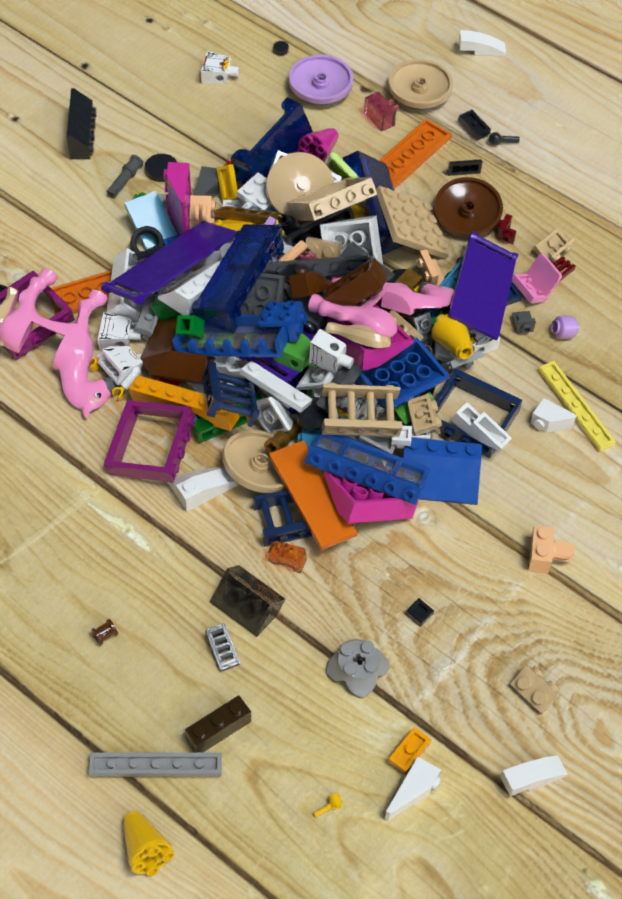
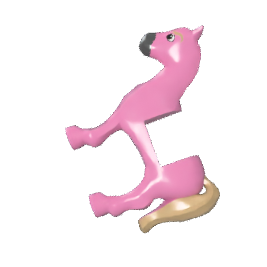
M43 268L38 277L31 278L28 288L20 293L18 299L19 307L16 310L15 305L19 291L8 287L6 299L0 304V346H5L19 353L33 328V323L63 335L64 338L54 357L53 368L60 371L65 396L71 404L82 410L83 416L87 419L90 411L102 406L112 396V390L117 387V384L111 377L88 381V367L94 350L88 327L89 316L94 309L103 306L108 298L101 291L92 290L87 299L80 300L75 323L57 322L44 318L35 309L36 299L40 292L47 286L53 285L58 277L53 271Z
M344 275L333 276L331 281L334 283ZM385 282L383 290L375 296L373 294L370 295L362 306H342L324 300L322 296L313 294L309 300L308 310L313 313L318 312L320 316H328L338 321H348L353 324L341 325L329 322L324 330L326 333L338 334L368 347L385 348L390 347L391 337L397 332V324L389 312L373 307L381 298V307L412 315L414 309L443 308L451 305L455 290L429 282H422L418 288L420 293H417L402 283Z

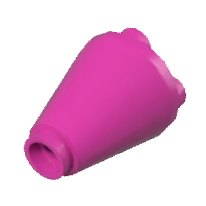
M333 128L308 133L299 140L297 152L314 155L325 162L338 141L339 134Z

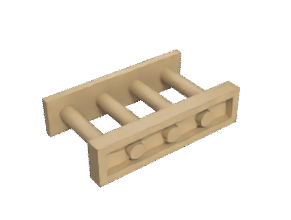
M323 384L321 396L328 397L329 418L323 421L322 434L399 437L402 431V421L394 420L393 399L398 398L400 387H394L393 385ZM336 397H347L348 419L336 418ZM355 398H366L367 420L356 419ZM374 398L386 399V421H377L375 419Z

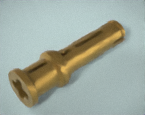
M295 420L293 422L292 428L289 431H278L272 439L266 440L264 443L265 450L271 453L287 447L289 441L302 431L298 421Z

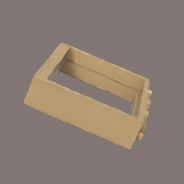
M347 177L286 203L291 216L295 219L315 221L377 195L372 178ZM319 210L320 215L315 216L314 211Z

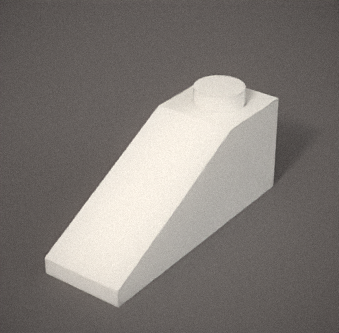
M417 757L388 807L385 820L390 821L429 796L432 789L436 791L442 780L439 778L441 769Z

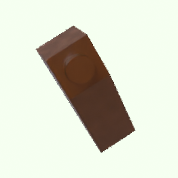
M306 268L295 270L296 274L289 276L293 298L313 295L328 289L333 283L314 270L306 271Z

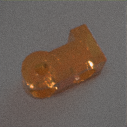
M274 541L267 552L266 559L275 565L293 568L294 572L301 574L307 560L305 548Z

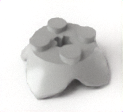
M351 639L344 642L340 650L329 660L326 673L335 681H345L348 689L353 694L364 698L375 688L378 676H383L387 673L390 664L386 656L379 649L375 648L372 642ZM355 661H361L362 665H358Z

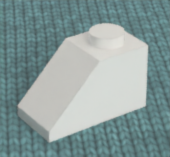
M543 398L533 412L530 424L546 433L572 429L577 415Z

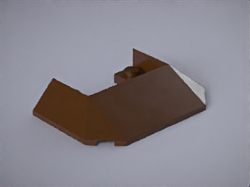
M209 301L191 314L225 315L226 303ZM178 315L162 321L159 318L153 334L140 357L143 362L142 365L146 367L149 375L154 378L203 384L202 376L208 360L214 362L216 357L175 351L172 340L176 334Z

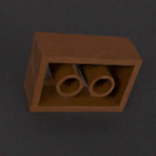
M373 257L332 283L324 299L342 306H354L357 303L361 305L368 299L367 297L372 294L375 296L383 290L387 273L377 259Z

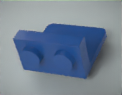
M271 301L265 304L258 320V326L287 327L290 342H298L300 334L303 333V326L307 323V313L304 312L302 301Z

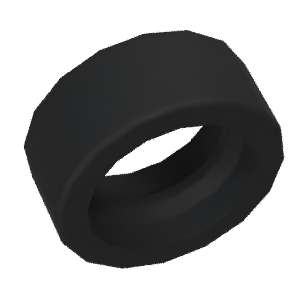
M152 226L139 227L131 236L130 249L135 253L141 252L137 248L136 242L140 235L146 233L155 237L157 247L163 246L162 234Z

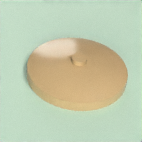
M412 59L394 67L389 75L388 87L392 96L406 106L432 108L444 103L450 97L453 79L445 67L434 61Z
M303 152L287 154L274 163L267 175V198L279 215L287 214L291 216L286 202L334 183L333 175L327 165L314 155ZM319 210L314 211L315 216L320 215ZM296 219V221H298V222H307V221H310V220H299V219Z
M246 430L236 433L227 441L222 455L224 467L228 474L245 488L260 493H275L286 489L269 458V453L264 447L265 441L272 439L273 434L259 430Z

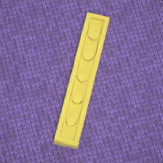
M551 361L538 367V372L565 408L577 415L575 421L598 452L614 446L616 443L615 439L556 362Z

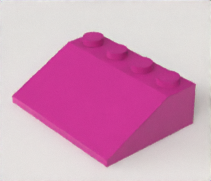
M168 162L167 169H164V180H167L165 182V192H168L166 194V204H169L167 206V214L170 216L177 235L181 236L189 231L190 164Z
M327 317V323L333 322L341 325H353L348 321H338L331 317ZM398 325L396 334L391 337L390 347L385 348L368 347L353 342L341 335L328 333L346 344V354L354 358V363L363 370H370L371 368L381 366L413 344L414 341Z
M385 467L378 468L383 471H386ZM324 471V477L336 509L347 523H370L372 521L413 518L417 504H411Z

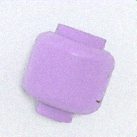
M560 315L552 321L551 331L558 339H572L579 331V323L573 316Z

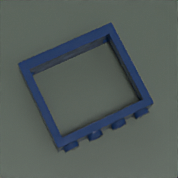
M457 368L435 399L438 405L437 415L454 388L462 389L510 412L501 426L505 432H507L518 415L523 401ZM441 420L442 426L440 431L441 435L455 442L482 444L481 455L488 458L496 450L479 442L462 429Z

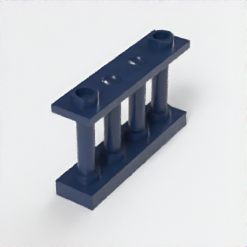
M208 360L202 376L207 416L215 417L217 411L225 410L246 416L248 427H252L254 420L257 421L260 410L257 408L254 383L247 378L241 379L219 373V370L216 368V362ZM220 381L227 382V383H231V384L238 385V386H242V388L237 387V386H233V385H229V384H226V383H222V382H220ZM221 390H222V391L229 392V393L241 395V396H243V397H239V396L231 395V394H228V393H224V392H221ZM223 400H224V401H227V402H231V403H235V404H239V405L245 406V408H244V407H240V406H236V405H233V404L225 403V402H223Z
M288 490L260 494L253 497L254 510H262L267 528L263 530L264 547L313 536L305 521L293 522L288 503L294 501ZM280 505L286 525L274 527L269 507Z

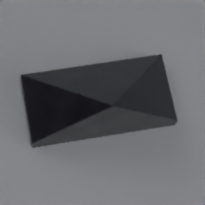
M482 159L451 161L448 165L447 174L448 176L481 174Z

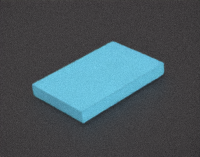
M156 191L124 204L135 229L142 226H152L159 230L163 240L177 235ZM146 233L139 236L146 250L157 247V241L151 234Z

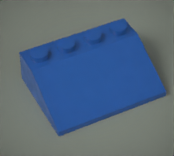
M415 338L413 339V344L381 366L371 368L370 370H363L355 384L365 386L393 385L394 387H400L398 398L393 399L394 408L450 379V375L422 342ZM377 399V404L386 410V399Z
M411 438V446H405L403 449V458L431 468L419 500L470 505L478 504L482 444ZM402 467V474H401V477H402V478H404L403 475H404V472H405V469H406V468H404V467ZM413 471L411 478L407 480L419 484L423 474Z

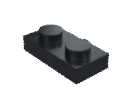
M473 110L459 115L458 120L477 140L491 133V128Z

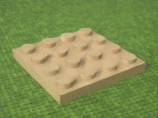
M378 186L376 189L377 197L393 242L420 251L427 249L429 254L446 259L450 254L431 204L406 196L403 193L395 192L389 188Z

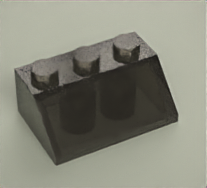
M237 565L227 568L210 603L257 637L278 615L286 598L243 567Z

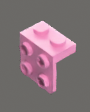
M539 254L527 273L514 274L512 281L528 302L543 303L559 283L562 275L545 254Z

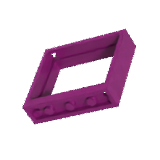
M34 270L9 286L19 291L17 301L20 293L28 288L31 278L38 277ZM47 286L43 292L61 310L49 320L64 323L74 321L72 309ZM8 287L0 292V304L6 299ZM38 326L30 332L19 353L5 346L3 347L17 360L33 348L41 345L49 337L54 336L56 332Z
M127 400L104 462V467L109 475L174 483L176 474L179 473L181 459L185 456L186 444L190 441L192 426L195 425V415L191 407ZM138 414L181 419L164 467L122 462Z

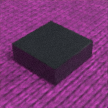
M420 598L405 611V615L420 627L434 614V610Z

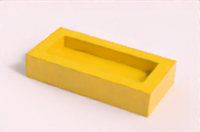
M233 164L217 167L222 201L239 199L236 196L238 188Z

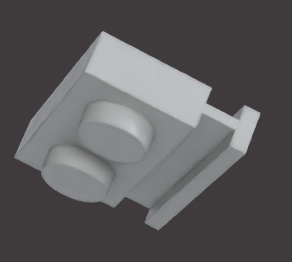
M479 350L474 352L468 359L458 358L441 366L448 373H452L456 368L459 369L458 366L463 365L464 368L473 365V361L482 358L483 354Z

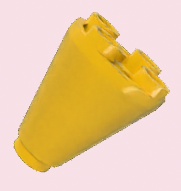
M448 314L439 315L432 328V339L458 358H470L473 354V346L467 326L450 318Z
M131 811L124 817V833L131 870L136 874H147L149 877L156 875L160 870L159 868L175 856L170 842L139 811Z

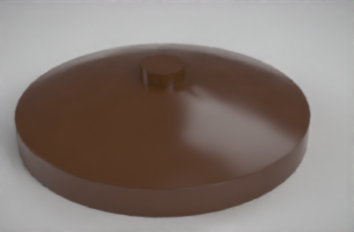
M462 177L449 181L438 191L435 198L434 213L441 227L450 234L461 238H468L471 231H474L478 236L482 237L492 232L498 226L503 213V202L498 191L489 183L477 178Z

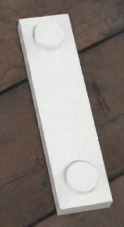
M253 361L240 370V375L300 413L312 403L313 399Z

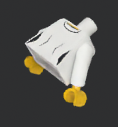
M108 346L97 354V358L92 357L89 368L91 372H95L99 369L100 365L117 386L122 385L112 390L113 397L120 393L117 401H122L124 399L123 392L126 389L128 390L137 375L140 376L143 362L140 357L142 353L136 354L129 346Z

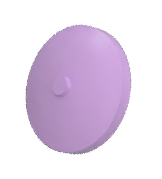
M312 55L302 58L292 66L289 73V85L293 93L304 101L315 104H329L343 99L350 93L353 86V73L344 61L336 57Z

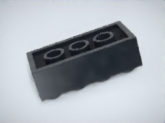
M71 88L67 127L70 160H91V153H94V143L92 141H95V131L93 129H96L94 117H97V109L93 107V100L75 88Z
M351 206L318 220L307 221L283 236L285 241L294 247L300 240L306 243L307 237L322 239L320 224L354 219L355 217Z

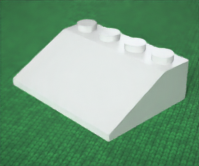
M377 216L320 224L323 240L342 243L340 255L348 244L355 242L383 264Z

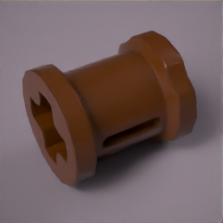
M107 619L106 623L100 627L91 629L99 645H102L103 641L109 637L118 635V631L110 619Z

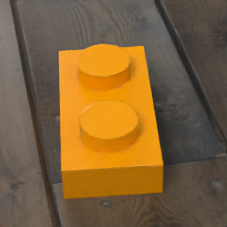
M413 727L390 756L388 762L406 775L417 757H420L429 746L432 739Z

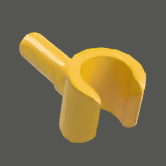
M331 794L328 797L330 803L315 811V817L331 809H340L342 806L340 794Z

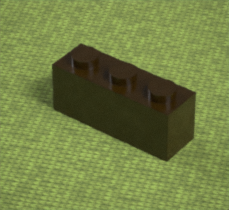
M240 695L186 728V741L195 753H204L251 722V710Z

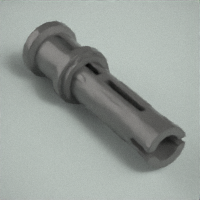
M131 155L129 162L123 165L122 172L106 191L109 197L115 198L127 181L136 175L138 168L143 166L144 162L139 156Z

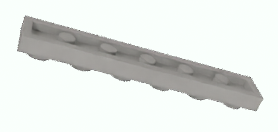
M90 753L89 777H221L222 753Z

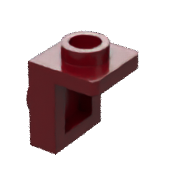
M506 214L504 219H500L497 229L499 232L497 239L514 244L517 231L510 229L513 216Z

